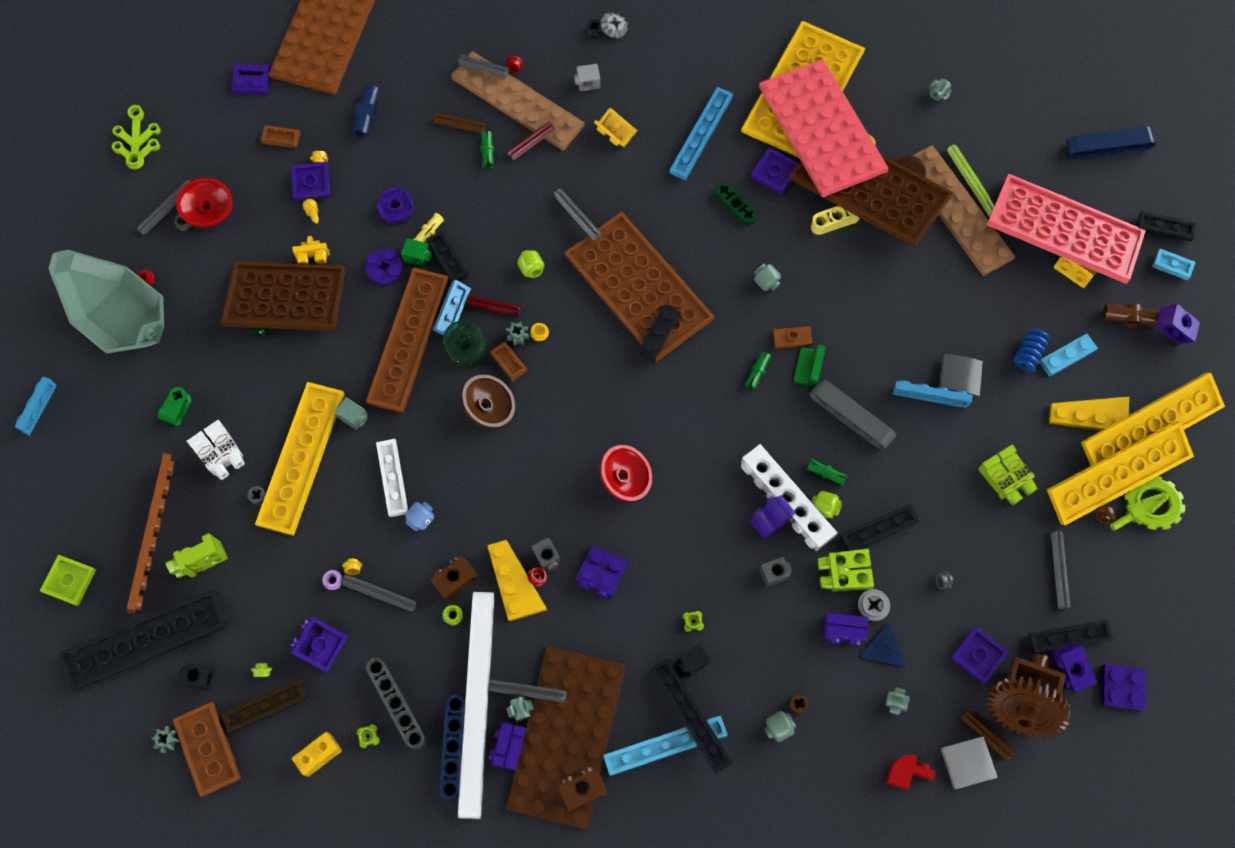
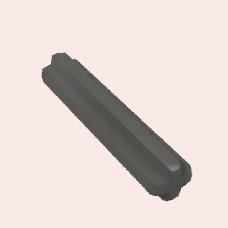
M461 54L458 59L460 65L502 78H507L509 74V69L470 56Z

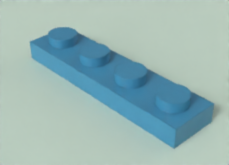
M906 380L896 381L892 391V395L968 408L973 398V395L967 394L965 391L954 392L944 387L932 388L927 384L916 385Z

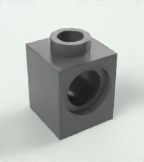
M549 537L531 546L535 557L544 570L548 569V571H551L559 566L558 563L561 562L560 556ZM550 552L553 555L549 560H545L542 558L543 553Z
M784 557L762 564L759 568L766 587L788 580L791 576L790 573H792L791 566L788 561L785 562ZM772 568H779L782 574L779 576L774 575Z

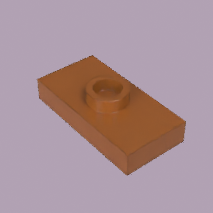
M265 125L260 141L262 144L297 149L301 133L300 130Z
M810 326L773 329L775 349L812 346L813 344Z
M505 341L490 351V355L512 382L528 371Z

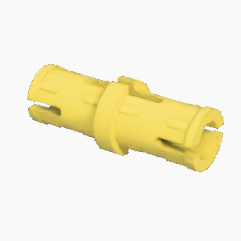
M435 213L429 222L421 227L422 230L413 240L426 242V239L434 235L435 230L444 221L443 217Z

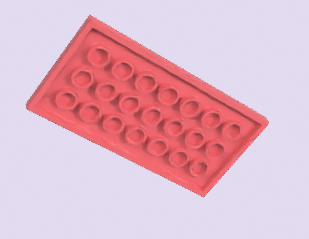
M823 59L759 83L762 94L822 198L888 172V166Z
M1008 174L987 223V226L1125 284L1131 278L1146 231L1011 174Z

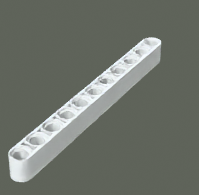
M473 592L458 808L459 818L480 819L494 592Z

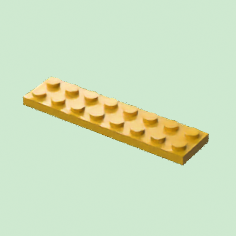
M1206 372L1087 438L1081 444L1092 466L1176 421L1181 422L1185 430L1224 408L1225 405L1212 374Z
M307 382L255 522L256 526L294 536L337 417L335 411L342 403L345 394L343 391Z
M1176 421L1047 489L1060 524L1067 525L1193 458L1194 455L1181 422Z

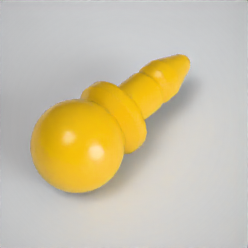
M306 199L303 202V209L311 217L312 221L317 224L319 221L317 203L313 199Z

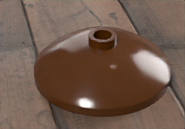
M477 375L470 378L462 388L461 403L463 409L476 424L485 428H499L507 424L513 417L515 412L513 394L500 379L491 375Z

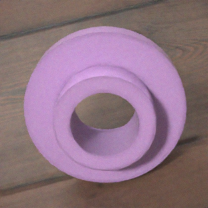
M330 570L324 574L322 582L327 589L336 590L342 585L343 577L338 571ZM335 577L336 582L331 584L330 579Z

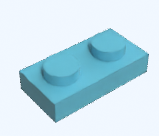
M1159 249L1152 267L1188 281L1195 262Z

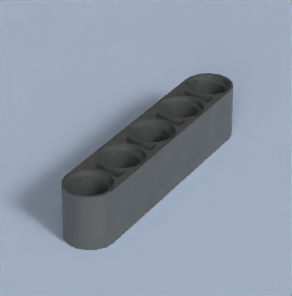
M821 379L809 393L816 403L879 450L884 451L896 437V433L889 426L827 380Z
M379 658L370 659L366 664V670L405 743L414 750L422 749L426 744V737L389 668ZM375 664H381L382 666L378 673H373L372 671ZM386 681H390V689L387 691H383V683ZM400 699L401 705L396 709H392V701ZM409 716L411 719L410 724L402 727L401 720ZM419 734L420 742L417 745H412L411 737Z

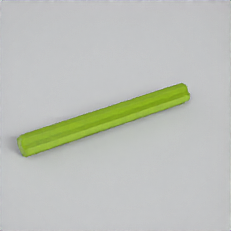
M957 145L950 146L947 152L990 217L995 204Z

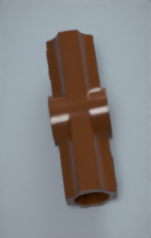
M1106 303L1102 311L1103 320L1123 322L1127 327H1138L1140 325L1156 327L1160 311L1145 309L1136 303L1126 305Z

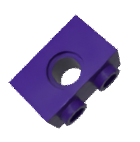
M1171 304L1161 307L1156 327L1177 344L1195 342L1200 322L1180 305Z
M1072 642L1052 651L1054 666L1059 672L1066 675L1065 689L1076 693L1097 683L1083 645ZM1074 664V670L1071 672L1070 668Z

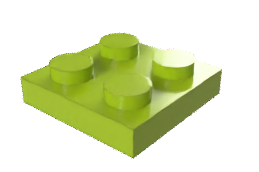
M58 555L40 592L79 606L96 569Z

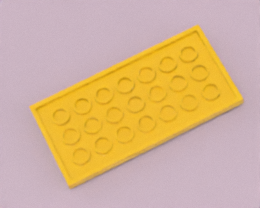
M802 21L770 79L823 59L843 92L865 48ZM761 93L741 132L799 158L764 95Z

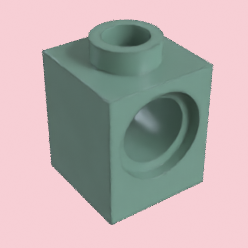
M347 397L335 411L340 420L355 430L365 424L368 416L364 408Z

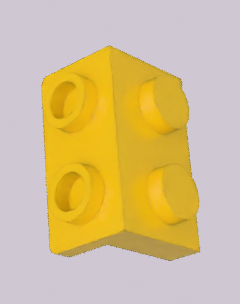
M612 108L608 109L600 121L595 120L594 122L598 126L596 129L604 136L607 133L611 137L609 140L616 146L620 144L625 147L638 131Z
M1060 257L1054 265L1056 270L1082 288H1085L1097 273V271L1063 257Z

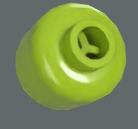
M534 250L523 251L517 260L521 272L526 277L536 278L543 272L544 262L538 252Z
M821 491L817 496H813L811 503L824 518L832 519L834 516H838L842 501L839 500L836 494Z

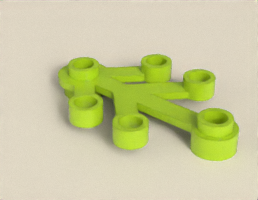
M133 105L128 109V115L132 119V137L121 126H115L112 130L117 138H122L131 146V152L125 149L120 141L114 142L112 149L115 153L121 154L126 158V165L130 169H139L144 164V157L151 151L159 150L160 144L157 139H150L148 145L141 151H139V147L152 135H158L161 129L158 124L152 123L140 135V121L144 117V112L140 106Z

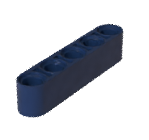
M1139 127L1076 135L1068 138L1066 145L1071 159H1082L1149 150L1156 145L1151 127Z
M459 695L450 696L446 701L440 793L447 800L457 799L460 793L466 702ZM455 700L461 701L460 709L455 711L451 709V704ZM453 721H459V729L454 732L451 731L450 724ZM457 742L458 750L450 753L448 750L449 744ZM451 763H456L457 771L454 774H448L447 766ZM453 784L456 791L452 796H447L445 789L448 785Z

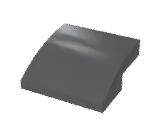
M943 354L939 387H944L954 392L965 391L967 394L973 395V398L979 397L983 361L965 356Z

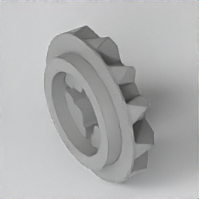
M611 12L610 14H605L601 20L602 30L610 37L620 38L628 30V23L624 21V17L621 18L619 16V13L614 14Z
M869 589L860 596L858 609L862 616L868 617L869 621H879L889 613L890 601L882 591ZM880 600L877 605L878 610L875 608L868 610L871 605L869 601L877 602Z

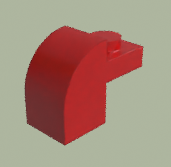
M906 755L898 758L890 765L885 784L907 790L910 787L912 775L930 781L934 779L936 771L931 770L930 765L918 762V765H916V755Z

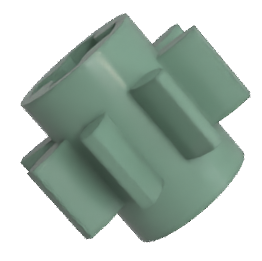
M935 79L930 84L929 94L934 100L939 101L942 98L945 101L950 96L952 91L950 89L951 84L946 79H940L939 81Z
M521 321L519 324L512 322L510 329L506 328V333L509 334L507 340H512L514 346L519 343L524 345V340L529 339V334L526 333L528 332V326L523 327Z
M896 687L894 692H888L885 706L890 707L889 712L899 715L901 710H907L910 696L905 695L904 689Z
M522 696L510 701L511 706L507 708L509 718L513 717L517 722L531 717L530 712L534 709L531 700L527 701Z
M165 726L164 731L156 729L157 734L155 737H151L156 743L153 748L159 749L161 747L162 753H166L167 748L175 750L174 745L176 742H180L175 736L177 731L173 730L170 732L171 729L168 726ZM165 736H168V737L166 738L167 743H166V744L163 743V742L165 741V738H164V737H165Z

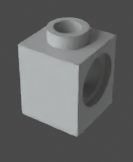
M597 64L577 67V74H574L575 85H579L580 91L600 89V75Z

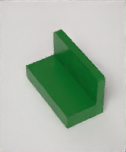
M818 345L816 350L805 347L801 348L794 377L795 383L812 387L817 385L826 346Z

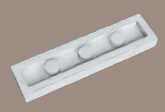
M396 439L376 442L389 517L404 515L408 511Z

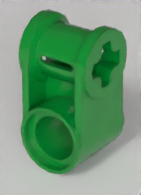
M181 387L173 388L158 412V419L178 426L191 404V396Z

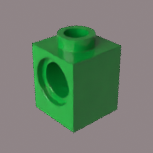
M409 238L406 239L401 252L404 262L425 267L426 262L430 261L432 254L428 243Z

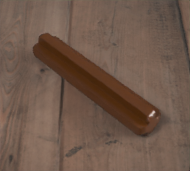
M435 113L434 122L437 124L476 133L485 131L486 126L484 123L441 113Z
M969 710L962 714L961 720L980 737H984L985 742L1001 757L1008 760L1013 756L1014 751Z

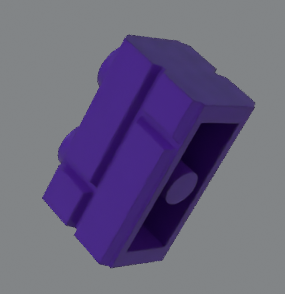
M827 613L824 619L823 639L829 640L828 643L841 644V641L849 642L850 646H861V643L864 644L867 641L868 617Z
M502 723L501 727L496 728L494 739H497L496 747L491 748L489 760H492L491 764L493 766L517 770L526 728Z

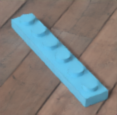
M721 716L707 720L718 739L728 736ZM682 728L603 756L609 775L612 776L697 747L687 729Z

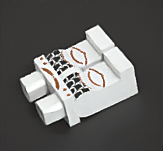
M219 420L203 429L216 447L212 445L202 431L187 440L207 469L220 480L229 475L226 467L230 464L235 469H239L245 464L242 458L243 454Z

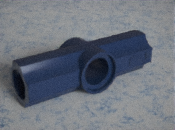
M373 84L364 86L360 102H357L355 106L352 134L359 138L368 136L371 121L376 117V103L380 91Z

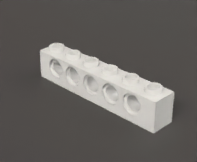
M761 444L742 458L741 467L743 471L755 479V485L767 493L768 499L773 495L775 497L788 495L792 499L791 502H788L794 511H803L804 517H798L795 514L790 521L792 522L793 529L798 534L801 533L804 536L806 544L811 549L814 548L818 551L836 536V530ZM758 466H763V467H765L766 472H764V473L759 472V471L757 470V467H758ZM776 481L779 486L772 487L769 482ZM808 525L816 526L817 532H811L808 529Z

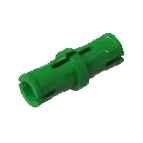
M486 131L481 133L482 146L480 151L482 153V166L487 168V161H489V168L494 166L493 134L491 131H488L487 138Z
M761 352L756 364L752 365L751 373L745 382L746 387L750 388L752 386V390L756 389L761 376H764L766 373V366L772 358L768 353L764 356L765 352Z
M811 459L807 470L822 476V479L826 480L827 478L843 486L847 474L833 469L831 465L826 466L814 459Z

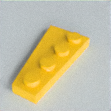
M1130 397L1052 403L1050 405L1049 424L1102 431L1129 416Z
M507 540L487 545L508 621L547 611L533 584L528 581L526 572Z

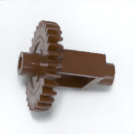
M1034 654L1031 656L1030 662L1015 657L1011 663L1008 677L1003 682L999 680L990 690L987 701L989 705L988 710L992 711L991 716H996V722H1002V727L1010 726V732L1017 730V735L1023 732L1026 737L1032 734L1035 739H1037L1038 735L1043 739H1046V735L1051 738L1054 737V733L1060 735V732H1064L1065 728L1068 727L1071 715L1067 699H1062L1066 675L1050 669L1051 660L1045 655ZM1015 676L1020 677L1019 682L1016 681Z

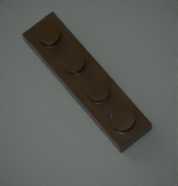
M298 679L221 714L228 733H232L305 701L307 696L301 680Z

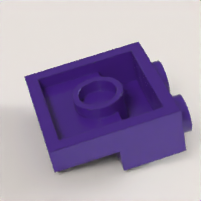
M592 545L576 577V582L579 583L578 586L582 589L589 590L590 588L597 591L596 594L600 597L613 598L628 565V561Z
M311 617L309 620L305 619L300 627L302 633L299 638L295 636L289 645L292 648L290 653L328 672L348 636L314 617Z

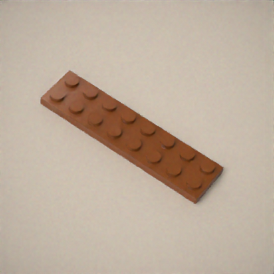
M413 267L366 400L367 404L404 413L449 282L448 276Z
M163 453L128 600L127 614L136 615V610L141 611L143 596L140 593L146 590L148 576H145V572H150L152 556L149 555L150 552L154 553L157 537H154V533H159L161 518L158 516L164 513L166 499H163V495H168L170 480H167V478H172L174 461H171L170 454Z

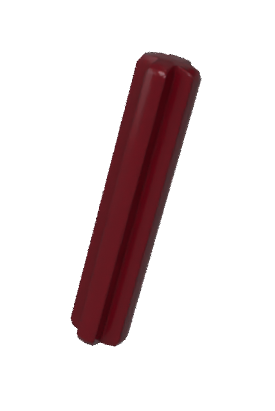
M547 122L508 151L509 156L515 160L555 130L552 123Z
M469 295L466 300L467 306L507 315L519 316L521 311L518 305Z

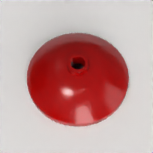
M200 178L189 182L181 189L176 200V207L180 217L186 223L201 228L211 227L222 222L231 212L233 205L232 195L227 186L212 178Z
M617 445L610 448L603 455L599 468L600 477L603 485L612 496L621 501L633 502L643 498L648 493L652 485V471L647 459L641 452L631 446Z

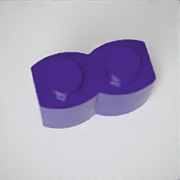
M782 495L777 497L771 496L765 501L766 506L763 509L760 507L752 514L753 518L750 520V523L764 540L776 533L796 514Z

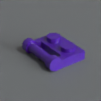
M234 63L232 93L268 95L270 64L259 66ZM241 72L263 73V76L241 75Z

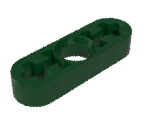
M722 182L718 184L716 197L742 224L746 226L754 224L757 217L756 210L729 183ZM721 189L723 191L727 190V194L721 193ZM737 200L741 203V206L733 207L731 202ZM745 214H746V215H750V214L752 215L751 218H749V217L745 218Z

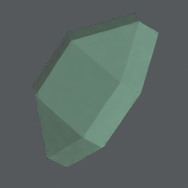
M71 250L52 254L49 271L69 323L107 354L144 348L159 343L164 330L163 296L126 266Z

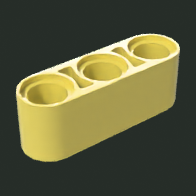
M836 206L815 214L811 230L813 233L820 235L854 224L860 218L842 207Z

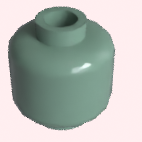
M764 263L754 272V281L763 291H768L769 289L774 291L781 284L779 282L781 274L772 264L765 265Z
M779 711L766 719L767 727L764 729L769 739L774 738L777 742H782L794 735L796 725L789 713L785 714L783 711Z

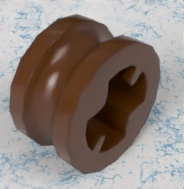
M802 694L794 695L789 702L790 709L796 714L805 712L809 706L808 699ZM799 699H801L803 701L802 705H804V708L800 707L796 709L794 707L796 705V703H794V700L798 701Z

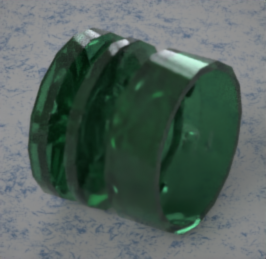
M461 320L452 323L445 330L443 345L454 364L463 368H471L484 360L487 354V344L476 324L471 321Z

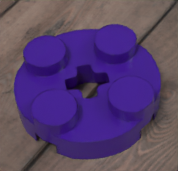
M397 187L389 188L382 192L379 201H377V209L380 216L389 224L403 222L413 215L414 202L412 196L406 190L403 191ZM394 202L400 204L398 208H392Z
M382 249L368 255L365 268L372 282L374 281L381 286H388L399 279L398 277L403 272V263L394 250ZM383 264L389 265L386 271L380 269Z

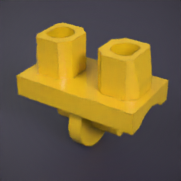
M312 236L307 237V242H301V246L293 247V253L298 264H309V258H315L316 264H326L327 256H330L326 243H320V240L313 241Z

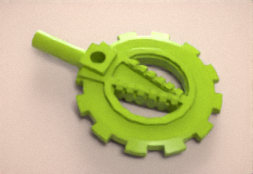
M1157 476L1125 493L1124 500L1128 502L1126 506L1127 515L1111 523L1110 527L1115 531L1132 521L1140 525L1143 523L1151 530L1161 527L1163 530L1169 529L1172 523H1179L1182 519L1180 514L1185 513V505H1182L1184 497L1181 491L1178 492L1174 488L1175 484L1171 481L1166 482L1162 480V477ZM1156 490L1161 492V494L1154 495L1153 497L1140 499L1146 491ZM1168 500V511L1162 515H1153Z

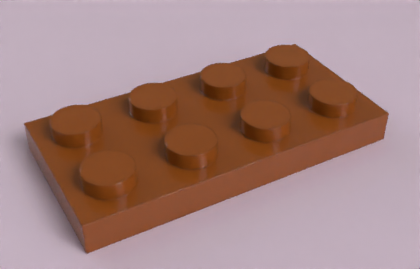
M213 702L173 719L200 797H204L241 780Z

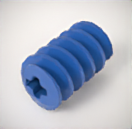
M1039 329L1028 330L1017 351V355L1014 357L1015 364L1025 371L1034 372L1036 370L1035 366L1039 364L1038 360L1042 358L1041 353L1045 351L1044 347L1048 345L1049 335Z

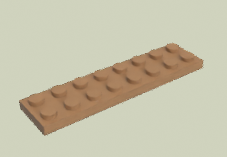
M473 51L469 55L470 57L489 62ZM460 65L451 75L452 80L533 132L547 122H551L555 130L544 139L562 151L567 148L584 127L583 121L509 74L507 78H502Z
M931 145L914 154L913 156L920 158L924 163L927 179L954 192L939 216L980 273L985 276L1014 260V254L997 231L987 226L988 219L934 146Z

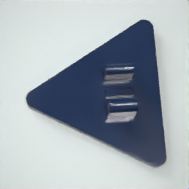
M887 624L863 651L861 658L904 667L905 661L890 624Z

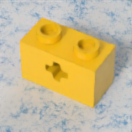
M325 732L291 759L301 773L309 777L343 750L333 736Z

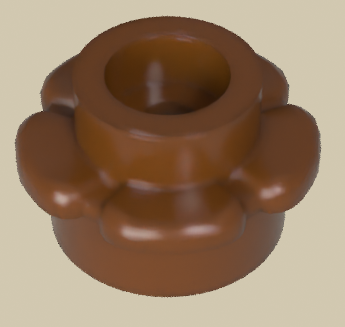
M1108 506L1099 507L1095 514V517L1104 524H1108L1116 518L1114 516V509Z

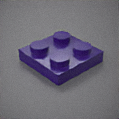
M769 147L751 173L750 178L782 194L791 181L789 178L790 174L799 163Z
M327 162L291 166L294 201L331 197Z
M975 626L952 655L951 659L982 684H985L1009 652Z
M1111 664L1102 665V706L1145 711L1146 669Z

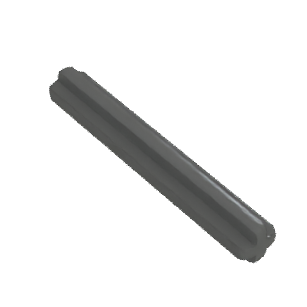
M184 181L137 226V230L141 234L146 235L176 206L179 192L190 181Z
M559 188L554 192L555 198L593 240L601 237L600 231L562 189Z
M1055 531L1051 533L1058 608L1068 609L1070 608L1064 538L1063 532Z
M344 575L341 581L343 586L413 612L416 607L414 600L349 575Z
M490 680L488 686L491 692L565 702L567 696L564 690Z

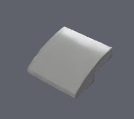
M984 737L940 748L954 790L998 778Z

